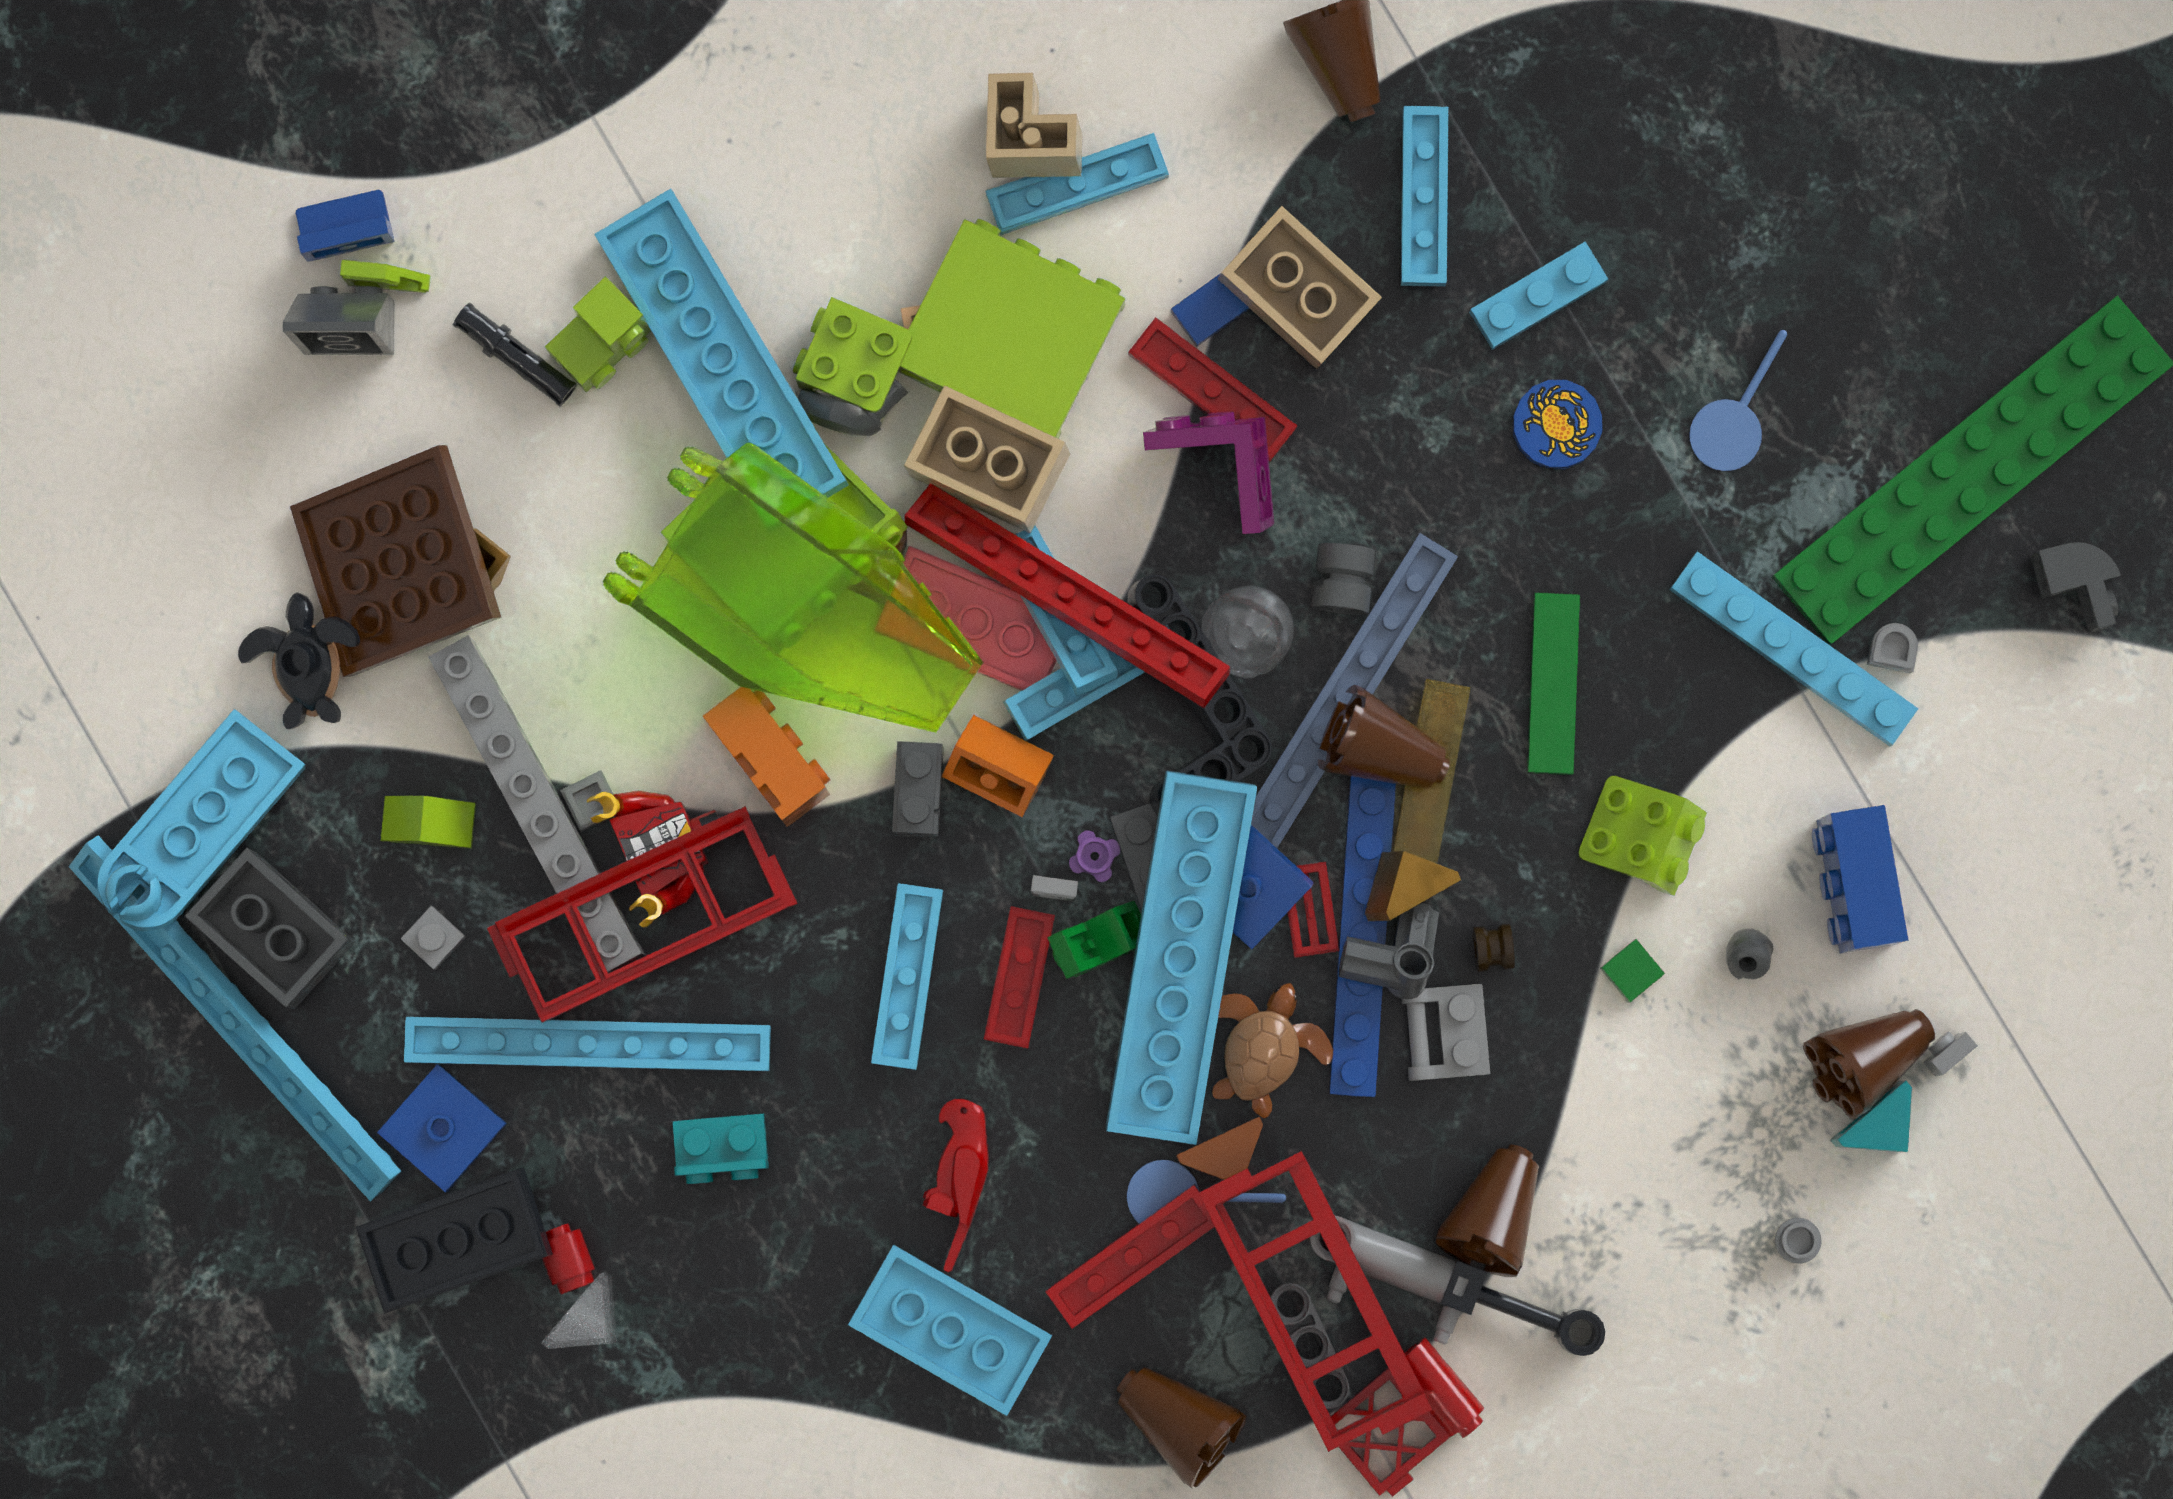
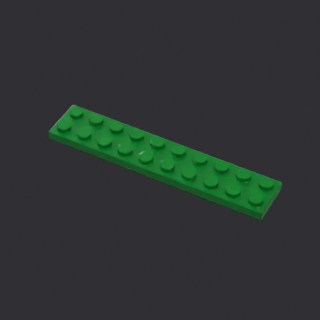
M2117 295L1775 573L1772 579L1828 645H1831L2173 366V361Z

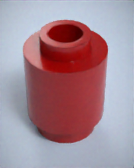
M568 1223L546 1231L553 1255L544 1257L542 1260L552 1286L557 1284L560 1295L595 1282L591 1271L595 1270L581 1229L571 1231Z

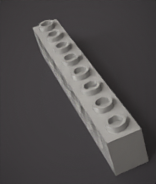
M467 635L429 656L428 658L556 893L600 874L598 866L476 642ZM612 892L577 907L608 973L646 956Z

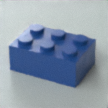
M1885 805L1830 813L1816 820L1818 828L1812 829V842L1816 856H1823L1825 873L1819 875L1823 899L1830 900L1833 918L1827 919L1831 944H1838L1839 954L1891 946L1909 941Z

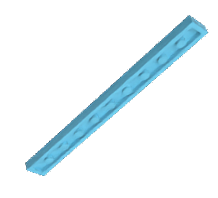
M98 835L83 846L69 865V868L102 903L98 891V874L102 863L111 853L112 849ZM139 886L115 914L114 918L371 1202L379 1196L401 1170L361 1127L358 1120L352 1117L331 1094L328 1087L303 1063L299 1055L275 1032L269 1022L248 1002L237 986L230 982L211 961L208 954L183 930L178 921L175 920L167 927L155 931L134 930L120 922V912L126 906H133L146 891L143 887Z

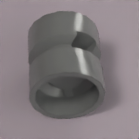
M1318 544L1315 569L1322 576L1320 580L1314 582L1311 608L1335 614L1368 615L1372 589L1366 584V580L1374 576L1376 551L1371 548L1351 544Z

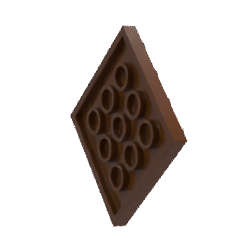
M437 445L290 506L324 617L335 616L347 621L357 629L360 636V644L356 647L335 643L343 677L355 676L502 618L447 445Z

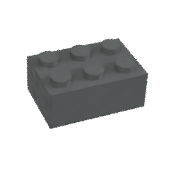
M248 848L241 853L185 915L187 919L282 1005L294 1010L356 942L256 851Z

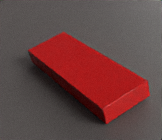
M1013 906L1010 907L984 1040L1026 1049L1029 1048L1050 944L1047 937L1052 934L1055 915Z

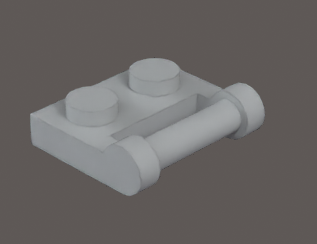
M1482 984L1424 988L1423 992L1416 998L1401 999L1402 1004L1407 1005L1412 1067H1408L1409 1081L1490 1075ZM1437 1002L1443 1065H1430L1425 1003Z

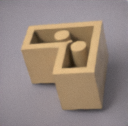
M1033 73L988 74L986 160L992 178L1081 176L1083 134L1077 114L1039 115V91Z

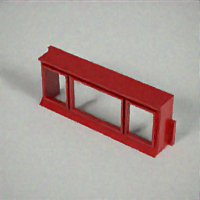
M744 806L495 922V925L488 927L487 930L509 977L519 975L542 1024L796 905L797 901L775 855L768 857L750 819L747 808ZM743 831L773 897L725 919L694 853ZM681 859L712 925L608 973L577 907ZM565 913L595 980L545 1003L515 936Z
M1302 1151L1253 1176L1247 1168L1198 1193L1328 1452L1379 1427L1382 1435L1432 1410ZM1289 1171L1313 1220L1247 1252L1223 1203ZM1320 1232L1371 1336L1306 1368L1254 1265ZM1379 1348L1403 1398L1337 1430L1313 1381Z

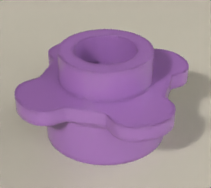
M1092 831L1082 832L1078 836L1079 847L1077 853L1069 860L1071 870L1077 874L1082 872L1091 874L1098 882L1109 880L1112 876L1110 867L1113 859L1120 854L1119 843L1114 839L1105 841L1102 838L1096 837ZM1093 852L1099 854V859L1096 861L1090 857Z

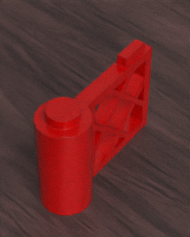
M1426 1337L1410 1347L1405 1352V1355L1432 1408L1431 1411L1412 1421L1425 1422L1436 1436L1423 1447L1403 1445L1404 1425L1399 1427L1398 1445L1371 1442V1431L1366 1433L1365 1441L1351 1440L1339 1446L1341 1451L1379 1496L1387 1490L1393 1497L1414 1479L1409 1473L1411 1469L1456 1433L1465 1438L1484 1421L1479 1416L1484 1410V1406ZM1389 1368L1331 1415L1335 1425L1348 1414L1367 1416L1377 1411L1373 1410L1375 1391L1390 1380L1400 1392ZM1369 1397L1368 1409L1356 1408ZM1353 1447L1365 1448L1364 1460ZM1370 1449L1397 1451L1396 1469L1382 1481L1369 1467ZM1402 1452L1414 1453L1401 1464Z

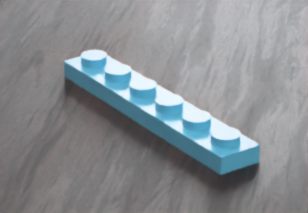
M1698 551L1669 589L1888 746H1892L1919 709Z

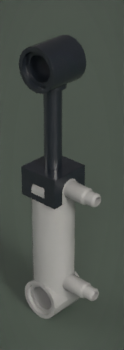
M1335 1216L1366 1276L1443 1305L1436 1324L1437 1330L1434 1335V1341L1444 1345L1447 1344L1450 1334L1454 1331L1460 1312L1472 1315L1476 1303L1554 1332V1337L1560 1346L1574 1355L1586 1356L1593 1354L1600 1349L1604 1342V1324L1591 1311L1573 1309L1567 1312L1563 1311L1561 1315L1483 1286L1487 1274L1483 1270L1345 1218ZM1320 1232L1308 1238L1309 1246L1315 1255L1336 1264L1330 1252L1321 1246L1319 1241ZM1336 1265L1326 1298L1328 1301L1338 1304L1348 1287ZM1579 1319L1587 1321L1592 1330L1589 1341L1583 1345L1572 1343L1568 1334L1571 1324Z

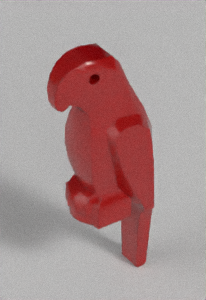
M953 1099L947 1102L940 1111L939 1122L944 1123L946 1121L951 1127L953 1135L947 1142L938 1163L936 1187L924 1192L922 1204L928 1209L957 1218L959 1214V1225L943 1268L947 1272L953 1270L960 1254L989 1171L985 1113L982 1106L966 1099Z

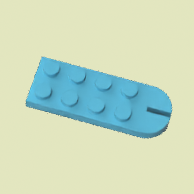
M234 709L102 863L98 874V891L106 910L114 917L139 886H141L146 891L133 906H126L120 912V922L129 928L139 931H155L172 924L305 770V764Z

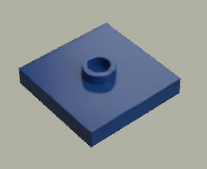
M1252 825L1250 827L1233 933L1251 949L1260 942L1314 884L1307 875Z
M437 1064L377 1133L444 1192H448L507 1123L444 1067Z

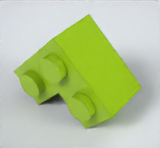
M606 276L573 306L577 316L545 346L549 355L585 392L589 391L593 386L596 389L603 387L615 375L616 370L613 367L625 355L629 358L637 355L648 343L649 339L646 335L651 332L644 315Z

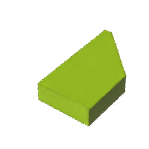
M342 260L340 276L348 286H373L387 290L429 292L431 276L428 274L381 263Z

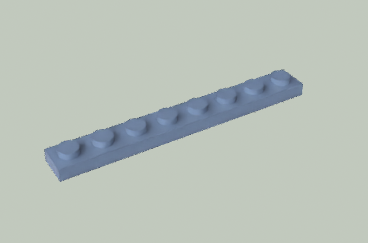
M1419 533L1255 798L1251 825L1276 848L1280 845L1325 772L1317 764L1318 759L1326 761L1327 752L1319 748L1326 726L1339 701L1348 704L1353 695L1346 691L1353 685L1360 686L1373 695L1458 558L1457 555Z

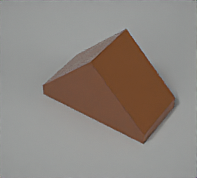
M1257 1117L1175 1156L1181 1165L1225 1180L1248 1168L1263 1123L1260 1117Z

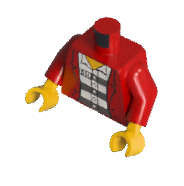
M638 790L613 795L608 792H601L587 799V803L597 801L603 807V814L591 817L592 822L599 823L613 816H618L610 819V823L627 861L719 818L716 810L713 809L690 819L682 802H675L672 797L666 794ZM704 849L694 854L704 873L703 866L709 862ZM680 859L635 880L641 896L629 907V910L632 911L636 907L646 909L648 917L639 924L644 928L648 927L658 916L686 903L695 891V888L682 860Z

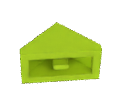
M385 796L381 841L472 849L476 803L429 796Z

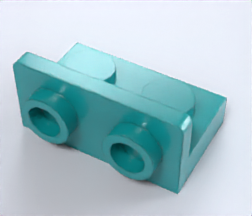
M765 1114L673 1121L676 1167H674L675 1176L685 1175L686 1184L713 1182V1173L731 1172L732 1180L759 1178L758 1169L769 1168Z

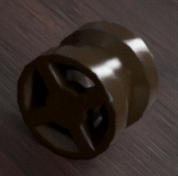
M1501 924L1496 930H1486L1483 926L1473 927V949L1477 972L1487 971L1491 966L1497 965L1504 969H1513L1515 967V955L1510 924Z

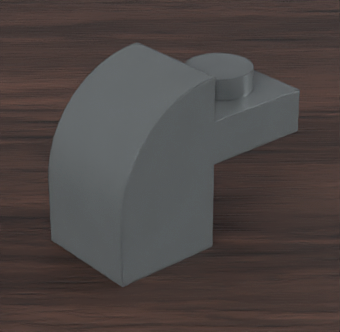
M2073 542L2040 550L2030 556L2042 600L2077 591L2089 633L2101 631L2116 624L2114 616L2118 615L2117 600L2111 589L2106 590L2105 583L2113 581L2120 577L2121 574L2113 559L2106 552L2091 544Z

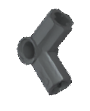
M1420 903L1399 915L1393 946L1347 936L1340 959L1339 977L1387 987L1394 996L1401 999L1418 997L1423 992L1434 967L1433 950L1439 912L1433 910L1429 904ZM1402 967L1411 968L1418 975H1410L1402 970Z

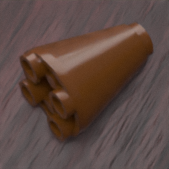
M1914 1009L1911 1012L1905 1010L1820 1033L1803 1043V1050L1812 1063L1817 1076L1813 1079V1087L1817 1095L1824 1102L1828 1103L1833 1100L1850 1119H1855L1869 1111L1927 1051L1929 1043L1935 1040V1031L1927 1016L1922 1011Z

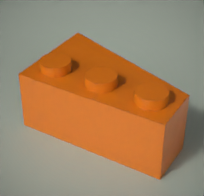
M745 683L704 714L703 718L786 827H788L830 795L825 784L831 779L815 759L807 763L797 749L803 743L789 724L786 723L780 728L774 721L770 713L776 708L763 690L759 687L752 692Z

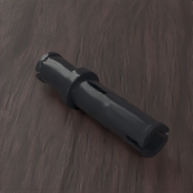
M469 302L455 318V322L452 325L483 347L482 352L489 358L497 357L524 380L556 402V405L559 407L568 400L575 390L577 383L569 380L543 360V358L510 335L512 330L505 324L497 325L476 309L472 303Z

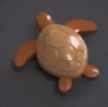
M1291 983L1281 985L1273 991L1267 1002L1266 1011H1259L1254 1002L1242 994H1228L1221 997L1218 1018H1233L1239 1023L1232 1029L1227 1038L1224 1059L1228 1077L1214 1085L1212 1091L1214 1098L1230 1099L1236 1094L1241 1100H1252V1109L1260 1117L1266 1118L1272 1111L1269 1093L1279 1088L1293 1074L1299 1059V1047L1307 1049L1323 1065H1328L1331 1062L1333 1048L1325 1032L1319 1026L1312 1023L1292 1025L1288 1020L1293 1015L1297 1003L1296 991Z

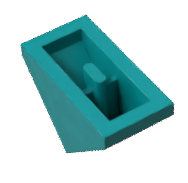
M1906 1080L1898 1081L1869 1111L1855 1118L1830 1141L1836 1147L1908 1152L1912 1098L1911 1085Z

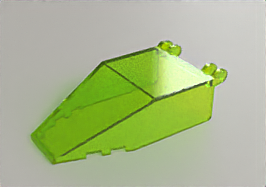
M752 443L744 444L723 461L693 446L685 447L680 455V460L696 474L709 478L703 484L680 468L671 469L667 476V481L684 496L696 499L653 567L628 551L620 552L615 561L618 568L626 572L632 579L643 581L641 587L639 588L629 579H625L620 573L610 572L607 573L602 581L608 593H611L612 597L618 602L632 607L740 687L936 733L984 662L949 616L944 618L929 598L932 594L923 582L918 584L903 564L905 559L897 548Z

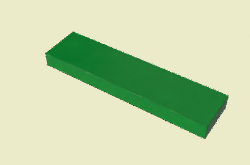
M1534 593L1527 773L1574 774L1580 595Z

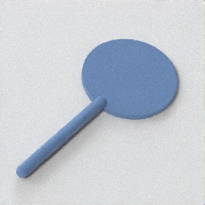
M1785 330L1778 332L1739 402L1728 399L1717 400L1704 406L1694 417L1690 427V444L1696 457L1707 467L1718 471L1736 470L1748 464L1757 454L1762 439L1761 426L1758 418L1747 405L1787 337Z
M1171 1160L1149 1162L1138 1169L1130 1180L1127 1189L1129 1210L1134 1219L1140 1223L1193 1184L1199 1190L1197 1181L1186 1167ZM1243 1193L1227 1202L1283 1203L1286 1200V1196L1277 1193Z

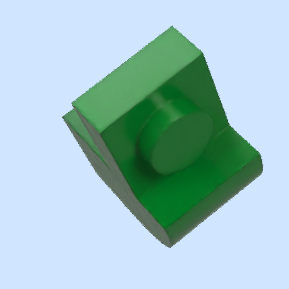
M1135 900L1114 907L1086 922L1047 937L1053 949L1054 960L1062 969L1066 979L1080 976L1135 951L1141 913Z

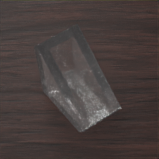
M601 1272L544 1338L541 1344L547 1349L616 1343L612 1277L606 1272Z

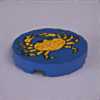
M1547 380L1533 386L1519 400L1513 415V436L1519 450L1532 463L1541 467L1567 469L1582 463L1595 450L1602 434V414L1595 398L1583 386L1568 380Z

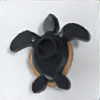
M296 592L292 595L286 607L285 617L290 630L285 632L270 626L259 627L247 635L238 650V657L241 663H250L266 652L274 653L272 659L274 681L283 696L291 703L283 714L282 721L286 729H294L303 724L306 715L311 717L319 715L321 720L330 723L340 722L341 711L332 700L340 676V660L335 643L349 647H356L360 644V636L357 629L339 617H326L316 625L313 624L314 608L312 602L307 596Z

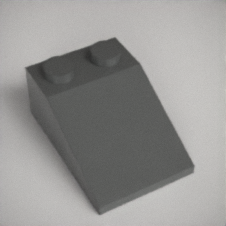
M361 286L355 288V293L338 294V289L334 287L310 288V294H297L283 320V332L304 355H394V300L388 293H383V289L380 287Z

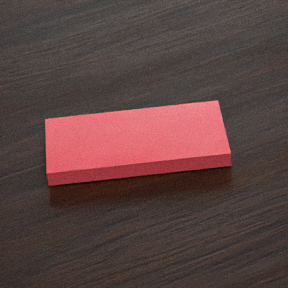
M911 546L908 547L874 629L876 631L1021 691L1052 673L1057 660L1018 593L1003 584Z

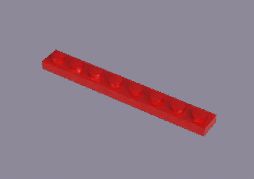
M931 483L904 515L905 524L1203 708H1205L1230 675V666Z

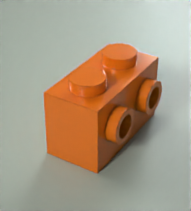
M973 715L957 741L942 777L1023 817L1037 793L1054 755Z

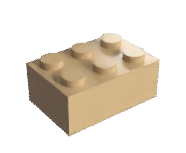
M1283 206L1267 221L1218 277L1221 283L1316 369L1382 298Z
M944 385L904 467L912 478L927 485L931 483L954 498L1031 534L1070 456V452L1064 441Z

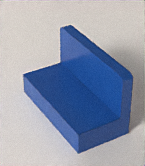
M381 190L322 202L296 210L300 231L297 240L300 253L307 262L395 242L384 193Z

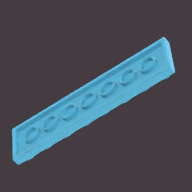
M671 188L594 234L639 311L644 315L649 328L771 532L849 485Z
M1165 771L1105 1127L1108 1132L1197 1144L1257 792L1256 785Z

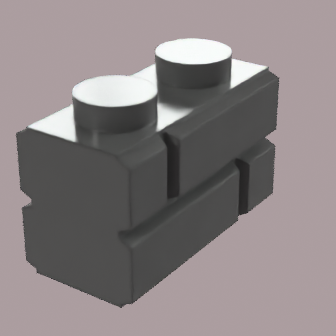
M897 741L892 833L894 836L939 838L943 744Z

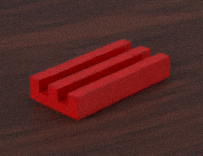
M1326 862L1298 865L1297 867L1308 877L1309 873H1318L1328 943H1319L1312 890L1310 888L1303 895L1310 946L1302 947L1296 904L1287 912L1294 958L1339 952Z

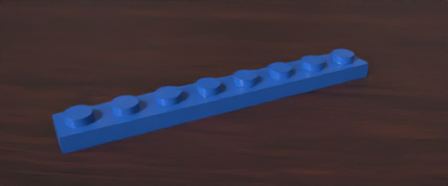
M1350 776L1332 1040L1333 1058L1331 1060L1329 1094L1375 1097L1383 987L1341 978L1338 971L1347 936L1385 944L1387 921H1368L1365 910L1382 852H1391L1396 784Z

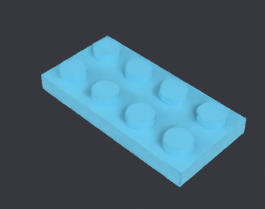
M895 1245L892 1246L848 1324L850 1327L1006 1416L1052 1337L1048 1332Z

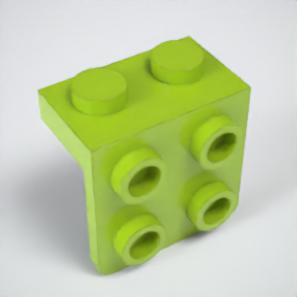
M831 297L827 308L820 307L814 318L810 332L815 333L809 349L802 348L794 364L793 373L797 374L795 379L798 388L817 391L818 389L869 412H878L884 405L911 343V333L902 326Z
M1611 776L1605 782L1580 846L1579 856L1586 862L1641 879L1658 891L1675 896L1678 886L1687 877L1689 870L1688 860L1693 847L1704 833L1707 812L1687 798L1618 776Z

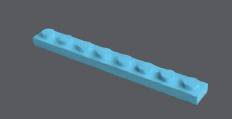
M406 1017L404 1062L770 1071L771 1026L548 1020L541 1024L540 1020Z

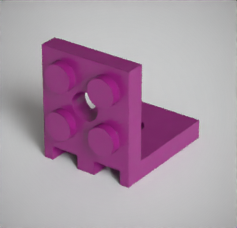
M1218 412L1200 417V423H1190V415L1171 416L1155 421V428L1143 432L1145 451L1234 443L1242 534L1261 533L1274 525L1265 417L1235 420L1234 412Z

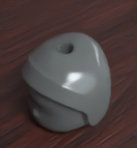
M1742 929L1734 933L1726 948V962L1731 974L1737 979L1746 978L1752 980L1764 976L1770 969L1773 943L1766 935L1755 929Z

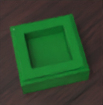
M1634 939L1600 968L1628 1003H1631L1665 974L1637 939Z

